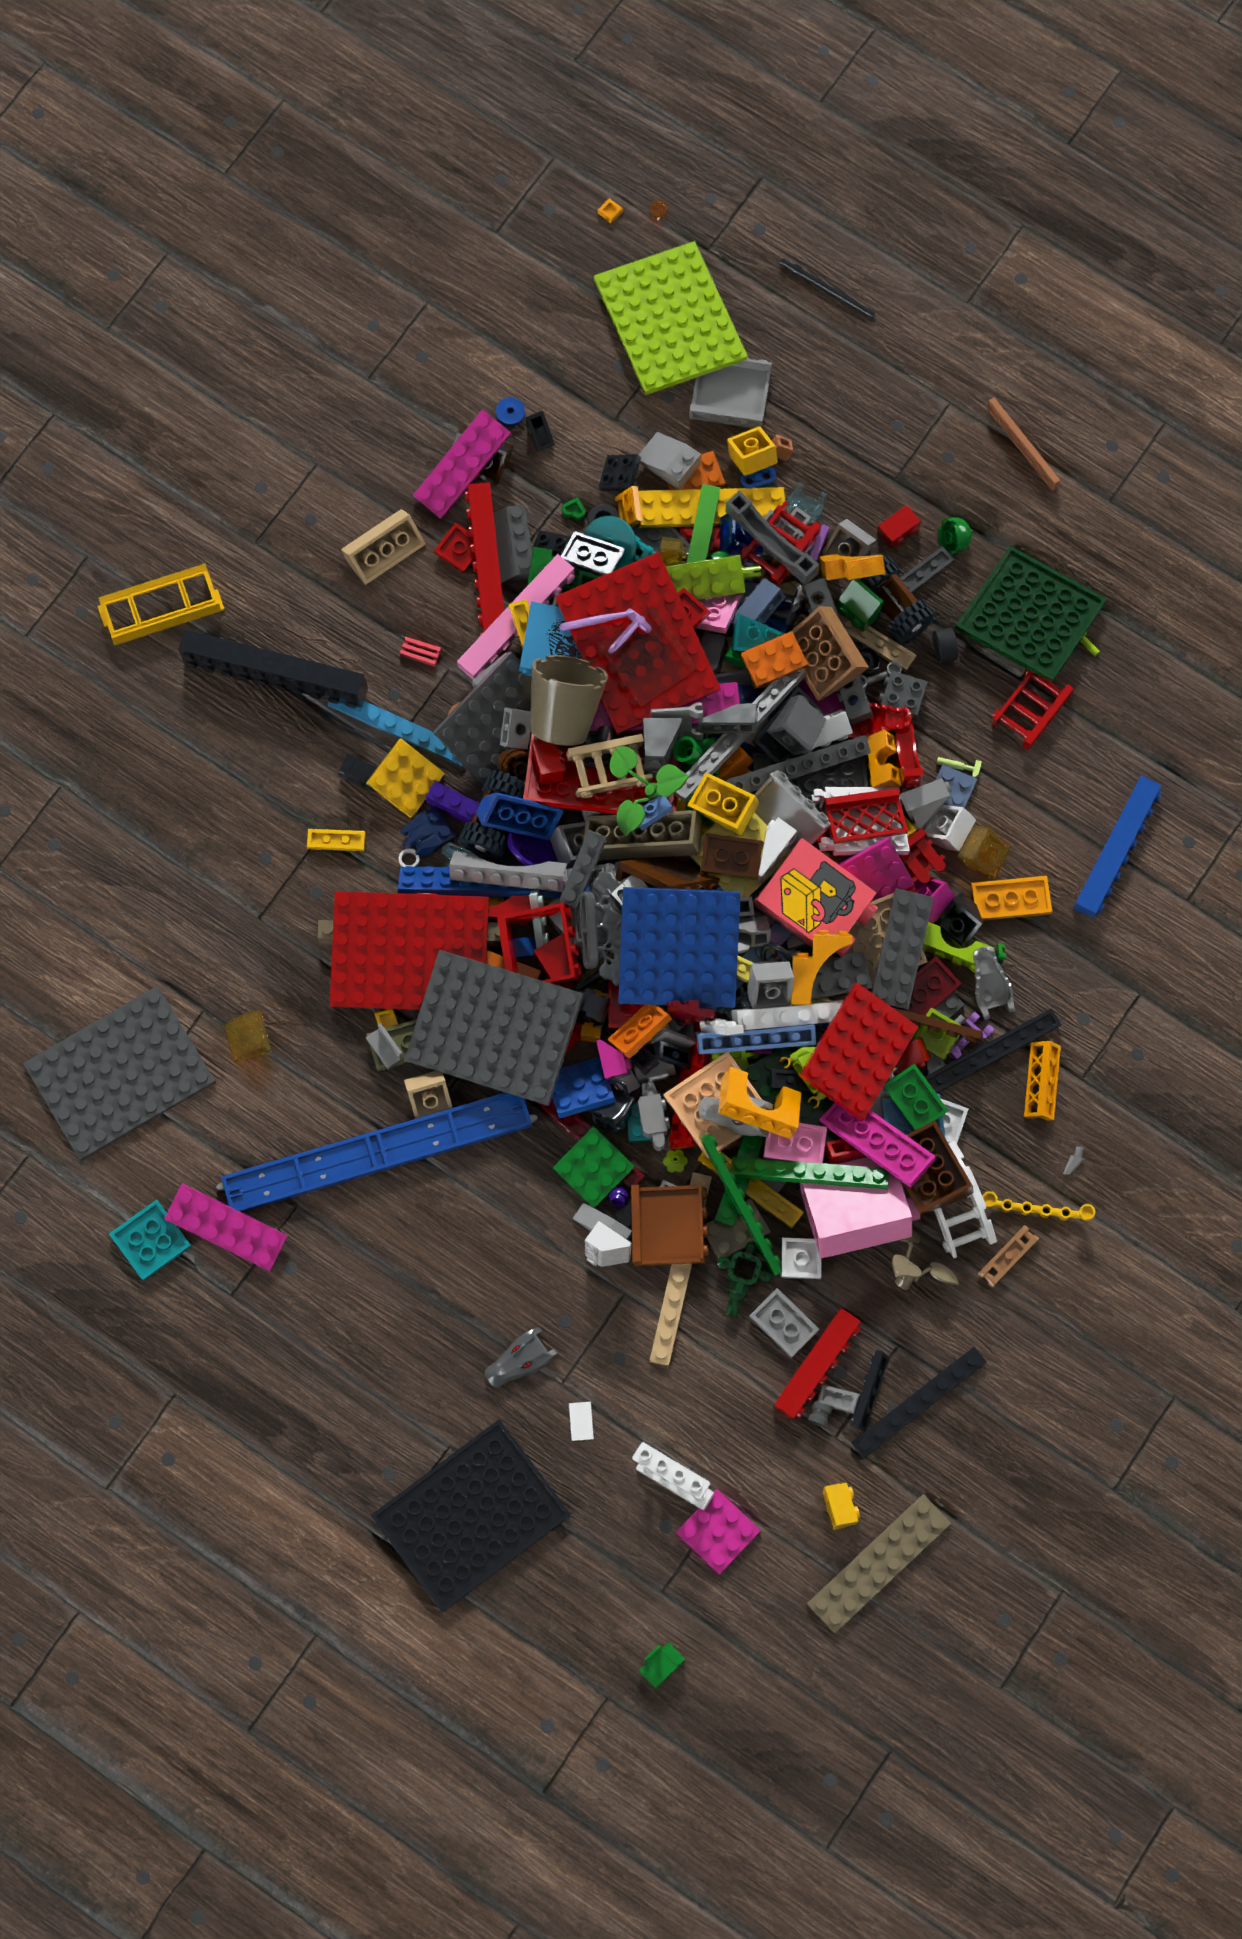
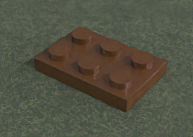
M706 833L700 872L758 880L763 841Z

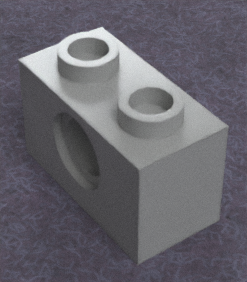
M513 708L504 709L500 738L501 746L528 749V745L531 742V711ZM518 725H520V730H519V732L517 733V732H516V727H517Z

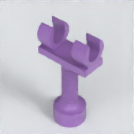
M974 1012L965 1021L964 1025L968 1028L980 1030L974 1025L980 1015ZM990 1024L982 1031L983 1042L993 1033L994 1028ZM965 1037L961 1039L956 1046L952 1047L948 1056L954 1061L962 1056L961 1050L970 1041H966Z

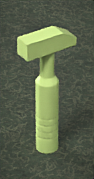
M938 757L936 764L946 765L959 770L973 771L972 777L976 778L979 775L982 761L976 760L973 767L962 762Z

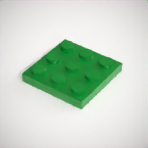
M594 1126L553 1167L594 1209L635 1168Z

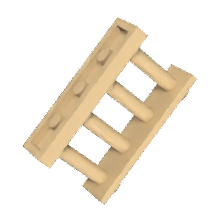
M642 734L569 748L566 752L567 761L573 760L576 763L582 787L577 789L576 797L589 798L595 793L635 785L638 787L647 786L635 777L626 779V776L618 778V781L607 782L602 761L603 754L610 753L612 755L617 747L626 746L637 755L636 774L651 782L653 776L652 774L644 775L638 751L644 742ZM586 757H592L595 761L600 781L598 785L589 786L583 763Z

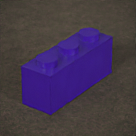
M437 781L433 783L426 795L428 805L437 807L438 810L465 824L472 821L480 804Z

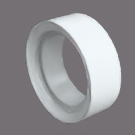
M404 849L399 854V864L401 867H418L420 858L419 855H416L414 849ZM407 853H412L416 856V862L412 865H405L402 862V857Z

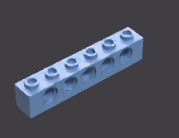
M814 1024L744 1030V1033L733 1035L696 1032L697 1051L699 1054L816 1045Z

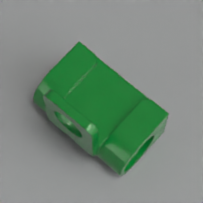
M667 1642L662 1648L658 1645L645 1657L644 1661L646 1663L639 1669V1672L656 1689L685 1659Z

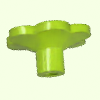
M681 1150L668 1151L667 1157L663 1159V1164L667 1166V1170L670 1173L675 1171L682 1172L688 1162L687 1158Z

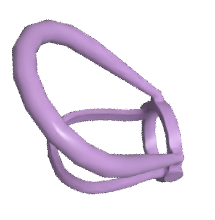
M630 608L626 612L584 618L562 623L559 626L560 630L566 631L628 616L632 623L611 645L608 650L609 654L614 653L637 627L646 633L652 630L651 626L645 621V618Z

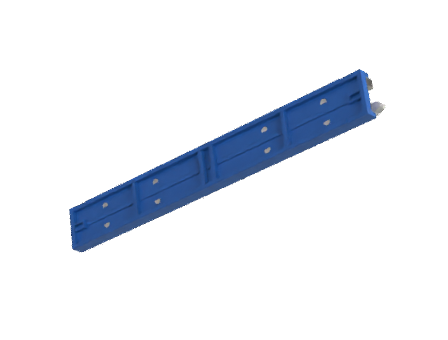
M503 1093L221 1176L222 1183H219L216 1188L218 1191H225L229 1207L243 1213L530 1128L532 1123L537 1121L538 1117L537 1115H529L524 1098Z

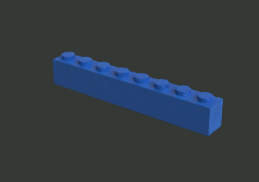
M1142 775L1140 776L1073 907L1074 910L1093 919L1096 913L1101 914L1105 906L1102 903L1104 897L1109 898L1113 890L1110 886L1113 881L1117 882L1121 874L1118 871L1120 866H1125L1130 857L1126 855L1128 850L1133 851L1138 841L1135 837L1137 833L1141 835L1146 825L1143 823L1145 817L1149 819L1154 810L1151 807L1153 801L1157 803L1162 794L1159 792L1160 784Z

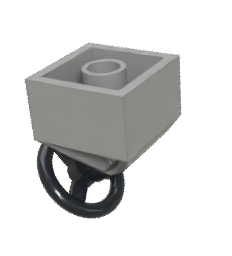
M772 943L766 944L760 952L762 962L751 964L747 994L752 1009L790 1006L794 984L792 972L793 959L782 946ZM770 950L771 956L767 959L766 952ZM777 951L784 955L787 962L782 960Z

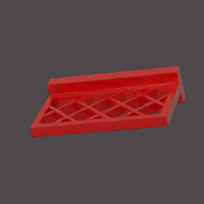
M899 789L825 798L822 810L831 823L829 828L833 843L839 844L907 834L908 828L899 800ZM888 805H895L897 811L893 814L885 808ZM874 807L880 812L875 817L868 813L867 810ZM851 810L861 813L858 820L849 815ZM831 813L842 815L843 817L840 822L833 819ZM882 813L891 818L888 824L878 819ZM863 816L873 820L870 826L860 821ZM845 818L855 823L851 829L842 824ZM895 820L901 824L902 829H894L890 824ZM876 822L884 827V830L877 832L872 827ZM858 825L865 829L866 832L859 835L853 830ZM838 828H841L848 834L845 837H837L836 831Z

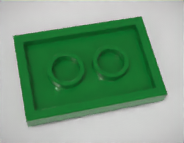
M915 1063L891 1079L883 1087L914 1131L934 1120L936 1121L948 1112L946 1106Z

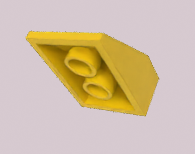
M705 773L688 803V807L697 810L698 813L742 836L759 805L755 795L709 773Z

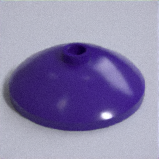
M508 832L507 842L509 849L522 865L531 866L547 861L557 862L550 840Z

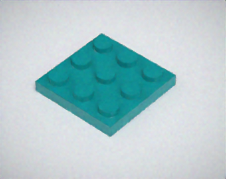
M158 1200L152 1202L109 1233L143 1282L192 1247L179 1228L164 1219L167 1212Z

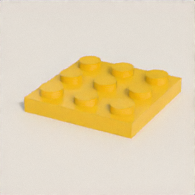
M400 738L366 783L405 815L412 818L425 801L426 795L435 781L439 782L445 773Z

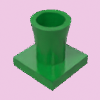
M689 736L678 739L673 747V755L681 762V771L686 773L718 739L713 737L695 741ZM719 768L713 776L719 775Z

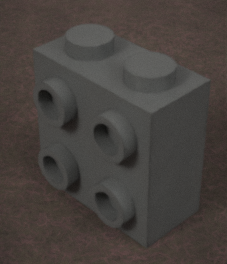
M891 671L890 677L886 676L883 687L886 690L885 693L880 694L878 704H884L893 708L907 707L911 711L912 721H916L928 681Z

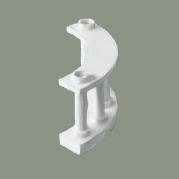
M955 1141L948 1144L973 1185L974 1193L967 1197H971L974 1207L971 1211L945 1220L941 1208L935 1209L934 1212L944 1236L943 1247L946 1253L950 1252L953 1258H957L955 1247L981 1237L983 1239L986 1238L990 1245L996 1243L997 1239L991 1219H987L984 1210L987 1208L970 1167H965L961 1160L964 1159V1156ZM972 1218L979 1219L981 1225L979 1230L952 1240L949 1227Z

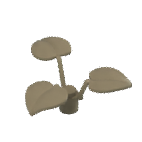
M912 1229V1237L901 1239L903 1242H908L909 1248L906 1257L896 1254L892 1259L894 1274L897 1278L895 1283L898 1287L908 1290L913 1281L917 1282L927 1272H931V1275L939 1281L959 1285L955 1274L941 1263L931 1262L930 1267L921 1272L917 1265L909 1261L913 1243L920 1242L919 1235L914 1229Z

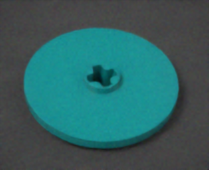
M603 516L591 522L586 528L584 535L605 542L607 540L612 541L614 545L625 548V554L616 570L627 566L632 561L636 552V537L632 528L624 520L615 516Z

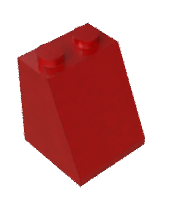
M564 933L534 950V962L539 970H541L545 979L571 974ZM574 982L557 985L570 990L575 987Z

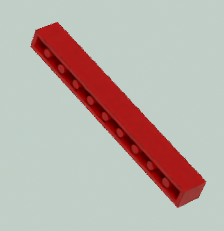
M490 482L468 484V491H465L466 502H470V508L467 509L468 520H472V526H469V536L474 538V544H470L471 554L476 557V561H472L473 573L477 572L478 579H474L475 590H479L480 596L476 597L477 608H481L482 614H478L479 626L483 625L484 632L504 612ZM503 650L499 656L501 657L505 652L508 653L509 651Z

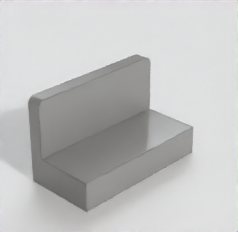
M380 1023L377 1025L378 1029L367 1036L366 1040L389 1070L402 1061L404 1057Z

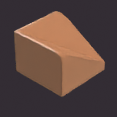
M775 435L772 442L776 446L777 458L788 461L794 452L792 441Z

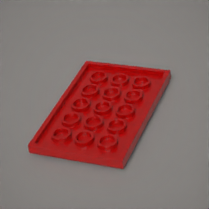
M856 982L852 985L799 1077L862 1121L866 1118L918 1026Z

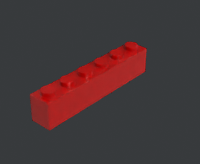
M840 1308L777 1399L773 1408L792 1421L795 1417L800 1418L805 1411L803 1406L806 1401L811 1402L817 1392L814 1390L817 1385L822 1386L828 1376L825 1374L828 1369L833 1370L839 1360L836 1358L839 1353L844 1354L848 1349L850 1337L855 1338L859 1333L861 1321Z

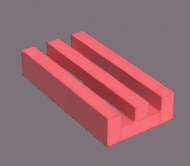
M406 637L400 651V656L435 667L441 653V648ZM406 649L417 652L422 655L433 657L434 659L431 660L413 653L406 652Z

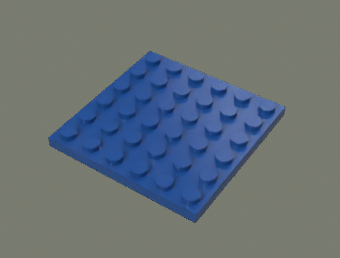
M623 887L618 1004L667 1005L668 1002L679 1000L680 1003L689 1002V1000H699V1006L735 1007L741 892Z

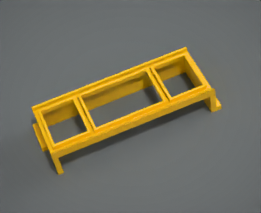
M206 564L99 597L101 605L98 606L104 627L108 626L114 645L225 610L218 589L214 590ZM204 575L212 599L191 606L183 581ZM178 583L186 608L141 622L133 597ZM128 599L136 624L114 631L106 606Z

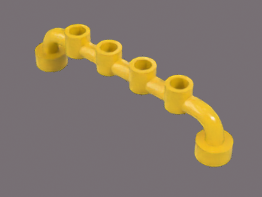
M992 1191L985 1192L982 1196L986 1208H999L1004 1213L1014 1210L1020 1211L1025 1216L1030 1213H1037L1043 1218H1048L1052 1215L1059 1216L1063 1221L1069 1218L1090 1221L1095 1216V1208L1090 1204H1085L1079 1211H1075L1069 1207H1063L1062 1209L1052 1208L1048 1204L1036 1206L1030 1202H1024L1023 1204L1013 1203L1010 1199L998 1201L997 1195ZM1004 1204H1009L1010 1208H1005ZM1027 1206L1030 1210L1025 1211L1023 1207ZM1043 1209H1048L1049 1213L1045 1214ZM1066 1211L1068 1216H1064L1062 1212Z

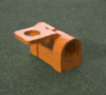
M739 746L719 767V775H716V777L725 781L749 773L751 771L748 767L754 760Z

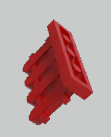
M922 828L908 838L909 854L899 855V857L903 860L904 866L907 865L915 876L912 878L914 883L919 880L922 884H927L931 880L928 872L933 868L937 872H943L946 868L943 860L946 858L943 854L939 856L931 847L933 842L931 839L926 840L927 833ZM917 847L918 849L912 853L911 850ZM921 853L930 863L925 868L916 858ZM911 886L906 891L915 892V886Z

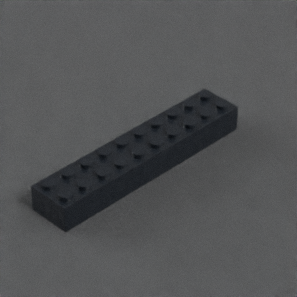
M186 629L178 648L184 664L190 668L199 667L203 668L206 672L213 673L215 671L226 677L235 676L245 682L251 680L261 686L271 685L278 690H291L297 695L307 694L314 699H327L333 704L341 702L349 708H362L368 691V685L362 673Z

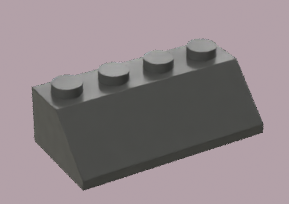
M525 504L508 506L493 514L501 586L528 582L532 558Z

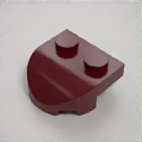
M676 1000L667 1003V1014H669L672 1020L683 1021L684 1025H693L695 1022L703 1023L706 1022V1019L714 1018V1010L699 1008V1000H689V1002L684 1003Z

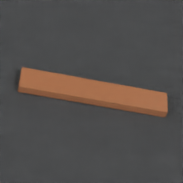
M995 398L989 400L987 410L1049 488L1052 491L1057 489L1060 483L1057 475Z

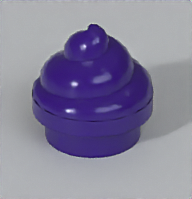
M623 1186L615 1188L610 1192V1203L616 1207H623L628 1202L629 1195Z

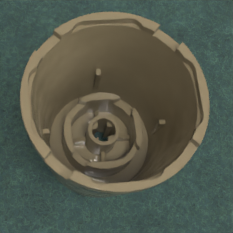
M548 655L544 660L540 658L535 659L532 663L531 733L543 741L558 745H579L584 743L608 680L605 670L599 666L596 668L590 666L589 661L570 656Z

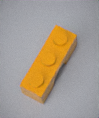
M882 730L866 737L871 753L868 754L871 786L900 787L899 769L890 763L885 764L890 755L897 753L895 736L886 730Z

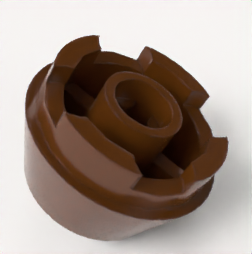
M520 748L504 750L497 761L499 771H503L505 774L509 773L513 777L516 776L518 777L517 779L523 780L525 783L529 751Z

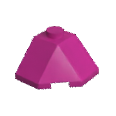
M596 1040L604 1077L610 1080L611 1077L621 1079L630 1075V1069H632L631 1059L606 1042Z

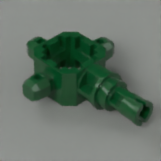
M748 1242L744 1248L745 1253L737 1252L733 1255L731 1261L725 1257H719L717 1266L723 1270L729 1269L727 1277L730 1281L728 1298L730 1299L725 1313L728 1317L733 1312L731 1318H737L740 1304L744 1301V1297H747L749 1287L757 1282V1278L764 1282H769L772 1273L766 1269L760 1270L762 1262L759 1257L753 1255L756 1252L755 1243ZM737 1259L747 1260L756 1264L751 1280H745L733 1275Z

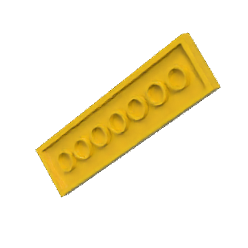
M784 487L720 489L713 526L739 525L725 512L726 502L738 491L743 493L752 502L753 506L764 518L770 509L774 511L778 505L784 503ZM701 489L638 491L642 521L639 523L640 528L694 527Z

